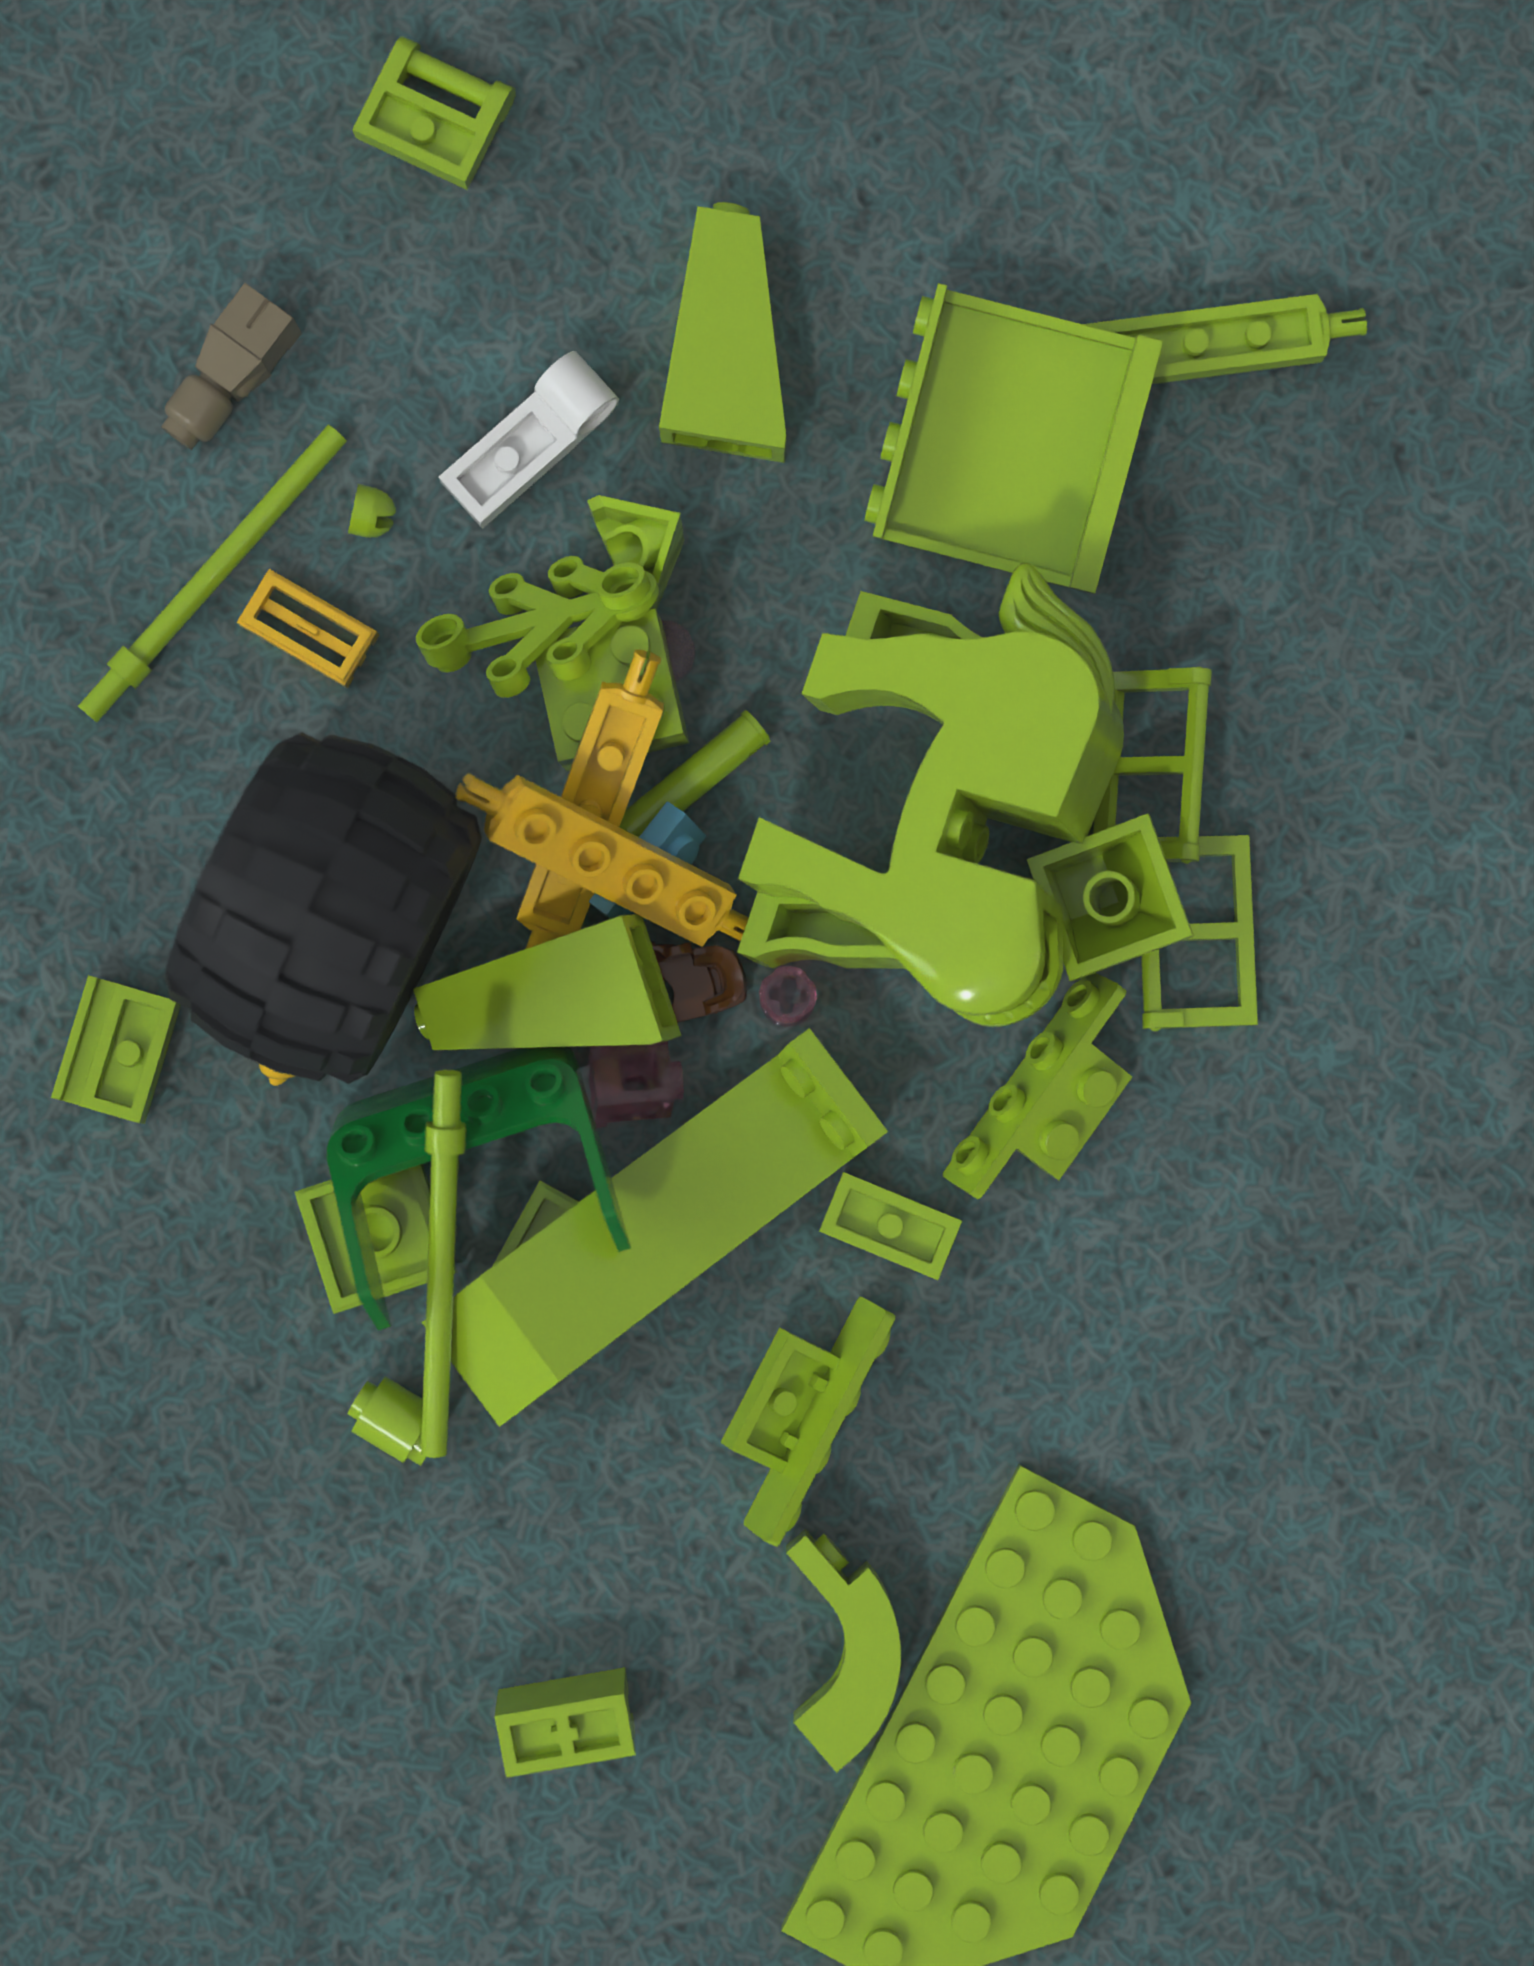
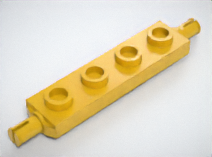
M641 649L634 651V657L624 684L602 681L560 795L561 798L620 827L664 708V703L648 693L658 665L662 660L654 653H650L644 672L640 675L646 659V650ZM535 863L516 918L531 930L525 949L581 930L590 906L589 900L593 897L594 893Z
M470 773L463 777L462 780L466 786L461 783L459 784L456 798L487 813L484 832L490 841L701 947L718 930L741 941L749 917L731 909L737 894L730 884L519 775L504 785L501 790L477 779Z

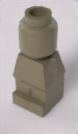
M244 283L215 323L210 325L195 365L201 374L199 376L194 374L188 375L165 405V413L168 418L161 428L190 450L195 447L198 441L209 442L212 440L233 411L230 399L233 398L237 402L241 401L272 376L271 372L287 349L290 350L300 337L302 332L294 318Z

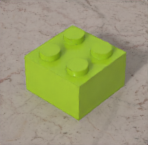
M655 608L650 609L643 617L635 621H618L587 651L591 659V666L584 675L570 681L558 679L547 660V652L554 643L568 638L579 626L568 628L535 659L557 760L566 771H570L602 681L624 684L636 649L646 650V659L640 675L644 672L650 653H654L662 660L658 665L648 693L664 703V708L648 753L689 743L663 624Z

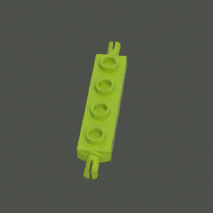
M1318 294L1083 324L1134 338L1142 335L1162 340L1163 345L1152 384L1321 363L1327 355L1330 339L1356 335L1364 336L1367 333V320H1364L1366 313L1363 308L1327 314L1326 308Z

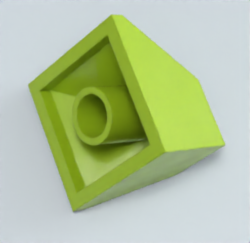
M1149 813L1086 836L1082 844L1071 842L1027 859L1034 881L1063 907V963L1070 981L1194 936Z

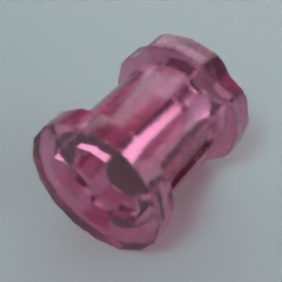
M793 966L779 967L771 975L764 978L759 990L760 1006L765 1016L774 1024L783 1027L797 1026L805 1022L813 1013L817 999L816 986L802 969ZM783 980L795 981L796 991L806 994L807 998L805 1003H795L793 1013L791 1014L781 1013L779 1002L769 999L771 991L782 989Z

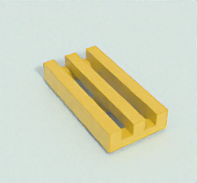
M268 569L237 621L241 627L346 688L352 682L353 674L358 666L361 667L367 657L365 654L371 645H374L379 637V633L271 569ZM274 588L358 636L354 645L346 644L269 599ZM260 611L267 612L345 658L340 667L336 666L257 620L256 618Z

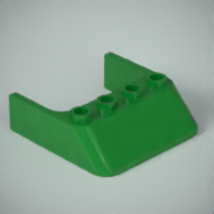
M519 1048L454 1069V1071L462 1073L460 1122L466 1124L465 1150L543 1124L561 1123L569 1125L581 1137L601 1211L618 1252L631 1249L581 1070L571 1048ZM435 1076L356 1101L346 1106L337 1115L327 1144V1163L356 1292L361 1304L378 1331L391 1327V1322L361 1191L369 1183L380 1177L432 1161V1154L425 1151L426 1123L433 1121Z

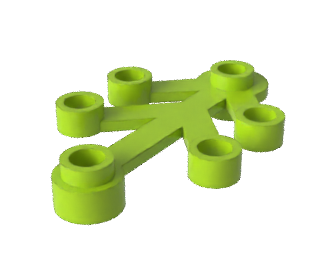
M567 556L557 560L548 570V578L556 594L526 583L523 576L518 573L502 575L492 582L488 592L500 614L512 615L522 610L528 612L468 629L462 619L455 614L439 615L421 626L416 634V643L430 666L437 668L441 672L449 673L464 667L471 659L473 651L524 637L506 655L492 661L486 669V677L495 694L502 698H509L520 694L528 687L530 675L526 668L573 623L582 620L585 621L568 638L557 641L549 648L547 660L555 676L560 680L570 681L584 675L591 666V659L587 651L618 621L630 622L643 617L656 602L659 596V586L655 577L651 573L644 571L643 567L637 563L626 562L617 564L602 572L584 565L580 557ZM583 592H585V593L588 594V595H584V596L577 597V598H574V599H567V598H572V597L578 596V595H580V594L583 593Z

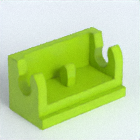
M625 1667L499 1689L494 1717L506 1778L635 1756V1723L633 1713H630L629 1689Z

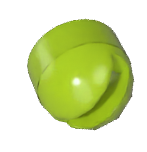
M358 484L348 534L370 538L379 537L387 533L394 523L386 516H392L396 513V507L390 496L378 488Z

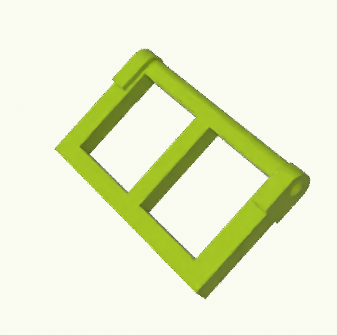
M1198 666L1191 668H1169L1166 670L1113 672L1114 701L1120 711L1122 721L1124 693L1189 690L1184 756L1120 757L1094 818L1093 834L1113 827L1116 824L1119 776L1183 774L1179 841H1160L1167 862H1182L1184 864L1199 862L1200 845H1198L1208 692L1211 686L1212 670Z
M1249 835L1199 836V857L1232 856L1235 922L1190 924L1194 936L1182 940L1235 939L1238 1007L1162 1009L1158 949L1141 956L1143 1029L1159 1031L1160 1029L1258 1025ZM1158 837L1159 841H1179V837Z

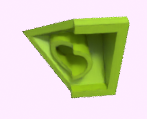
M601 495L588 499L587 502L591 515L613 565L626 562L637 563L643 567L644 571L651 573L655 577L659 586V596L650 609L655 608L657 611L685 541L681 513Z

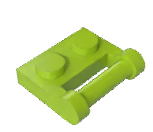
M401 36L394 44L352 130L356 139L468 190L500 123L505 120L513 104L516 89L499 80L495 81L493 85L421 52V45ZM410 75L415 76L481 108L476 118H473L404 86L405 79L409 78Z

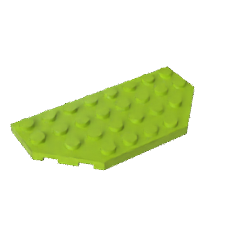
M1018 1464L781 1925L782 1932L845 1966H984L1074 1936L1191 1705L1138 1533L1132 1523Z

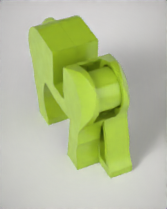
M1022 563L1014 570L1010 577L999 609L1000 624L1005 632L1002 635L983 638L965 627L951 614L860 591L846 635L822 633L801 693L818 710L840 715L867 707H903L928 715L943 726L923 759L909 791L894 841L890 869L885 874L875 872L759 817L738 877L740 881L756 890L757 895L737 953L757 964L773 969L786 963L802 960H819L844 968L907 969L937 1001L954 1010L966 1020L987 1027L1006 1026L1024 1020L1040 1010L1050 1000L1060 983L1063 973V907L1033 880L978 865L985 854L989 840V827L985 826L987 818L1065 841L1082 844L1090 831L1120 758L1124 742V727L1120 711L1114 701L1113 670L1104 645L1092 626L1055 595L1035 567L1028 563Z

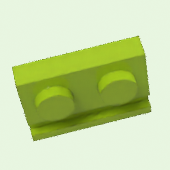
M88 975L51 1098L139 1124H145L181 1005L166 997Z

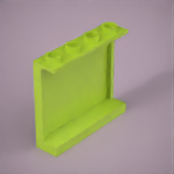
M938 283L934 299L922 296L913 334L924 337L918 362L909 359L905 360L896 397L908 399L902 424L889 422L880 459L892 463L886 486L873 484L864 521L875 524L873 537L1010 573H1013L1020 564L1028 563L1038 570L1046 582L1095 594L1163 341L1142 335L1134 338L947 290V285Z

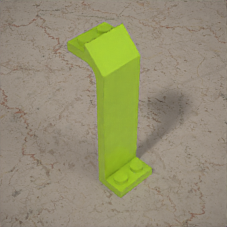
M810 1028L792 1040L777 1056L612 1177L631 1249L618 1252L605 1223L595 1190L453 1297L451 1363L499 1427L885 1135L888 1132L815 1034ZM426 1319L421 1322L424 1327L426 1326Z

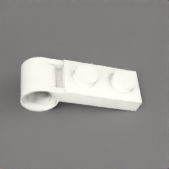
M576 351L567 353L552 364L537 381L534 388L535 392L439 476L444 487L482 529L573 450L617 406L619 398Z

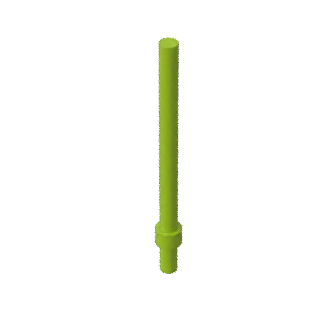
M330 425L325 427L130 648L127 649L123 645L107 663L111 669L78 705L82 711L95 722H98L130 685L136 689L152 671L148 665L345 445L347 440Z
M439 1070L435 1072L433 1121L426 1123L425 1151L432 1154L421 1454L429 1458L446 1456L448 1443L458 1155L465 1153L466 1124L460 1122L462 1073L454 1070Z

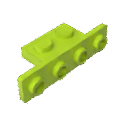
M1093 973L1082 977L1068 989L1063 998L1062 1006L1045 1030L1031 1041L1026 1050L1025 1058L1008 1082L994 1093L988 1110L971 1134L963 1139L955 1148L951 1162L943 1172L945 1179L974 1198L980 1199L1015 1150L1057 1180L1061 1179L1132 1079L1129 1073L1092 1044L1095 1037L1125 997L1126 990L1122 986L1104 976Z
M862 1296L857 1299L830 1352L779 1327L721 1440V1443L730 1450L770 1468L744 1519V1526L764 1542L775 1547L780 1545L786 1532L791 1530L798 1521L803 1498L815 1475L826 1466L831 1454V1444L844 1418L858 1404L861 1395V1385L874 1360L884 1352L888 1345L890 1329L895 1321V1314Z

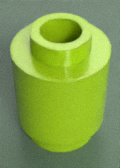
M386 1376L378 1387L367 1381L347 1413L357 1420L351 1432L403 1464L407 1458L419 1466H422L427 1457L421 1454L423 1398Z

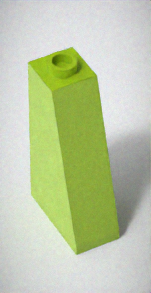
M719 202L713 204V208L697 206L659 423L661 443L784 463L786 456V428L760 216L750 215V211L747 208L734 203Z
M637 914L615 917L413 989L417 1000L414 1008L415 1020L421 1034L430 1040L432 1050L650 1045L682 1036L643 917Z

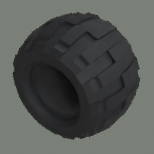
M303 732L279 742L263 760L237 802L206 862L183 914L166 966V983L170 1000L189 1008L190 1020L225 1048L273 1071L315 1081H321L328 1074L347 1084L368 1075L399 1022L414 992L413 989L416 988L440 939L474 863L482 840L477 816L457 807L456 794L425 769L374 744L335 735L326 736L320 741Z

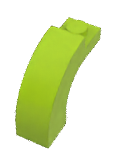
M804 1529L786 1545V1553L837 1613L844 1631V1646L835 1672L818 1691L793 1712V1723L837 1773L871 1741L888 1715L895 1697L900 1675L901 1644L899 1629L887 1591L868 1561L864 1562L847 1577L842 1572V1569L849 1564V1561L825 1533L815 1540Z

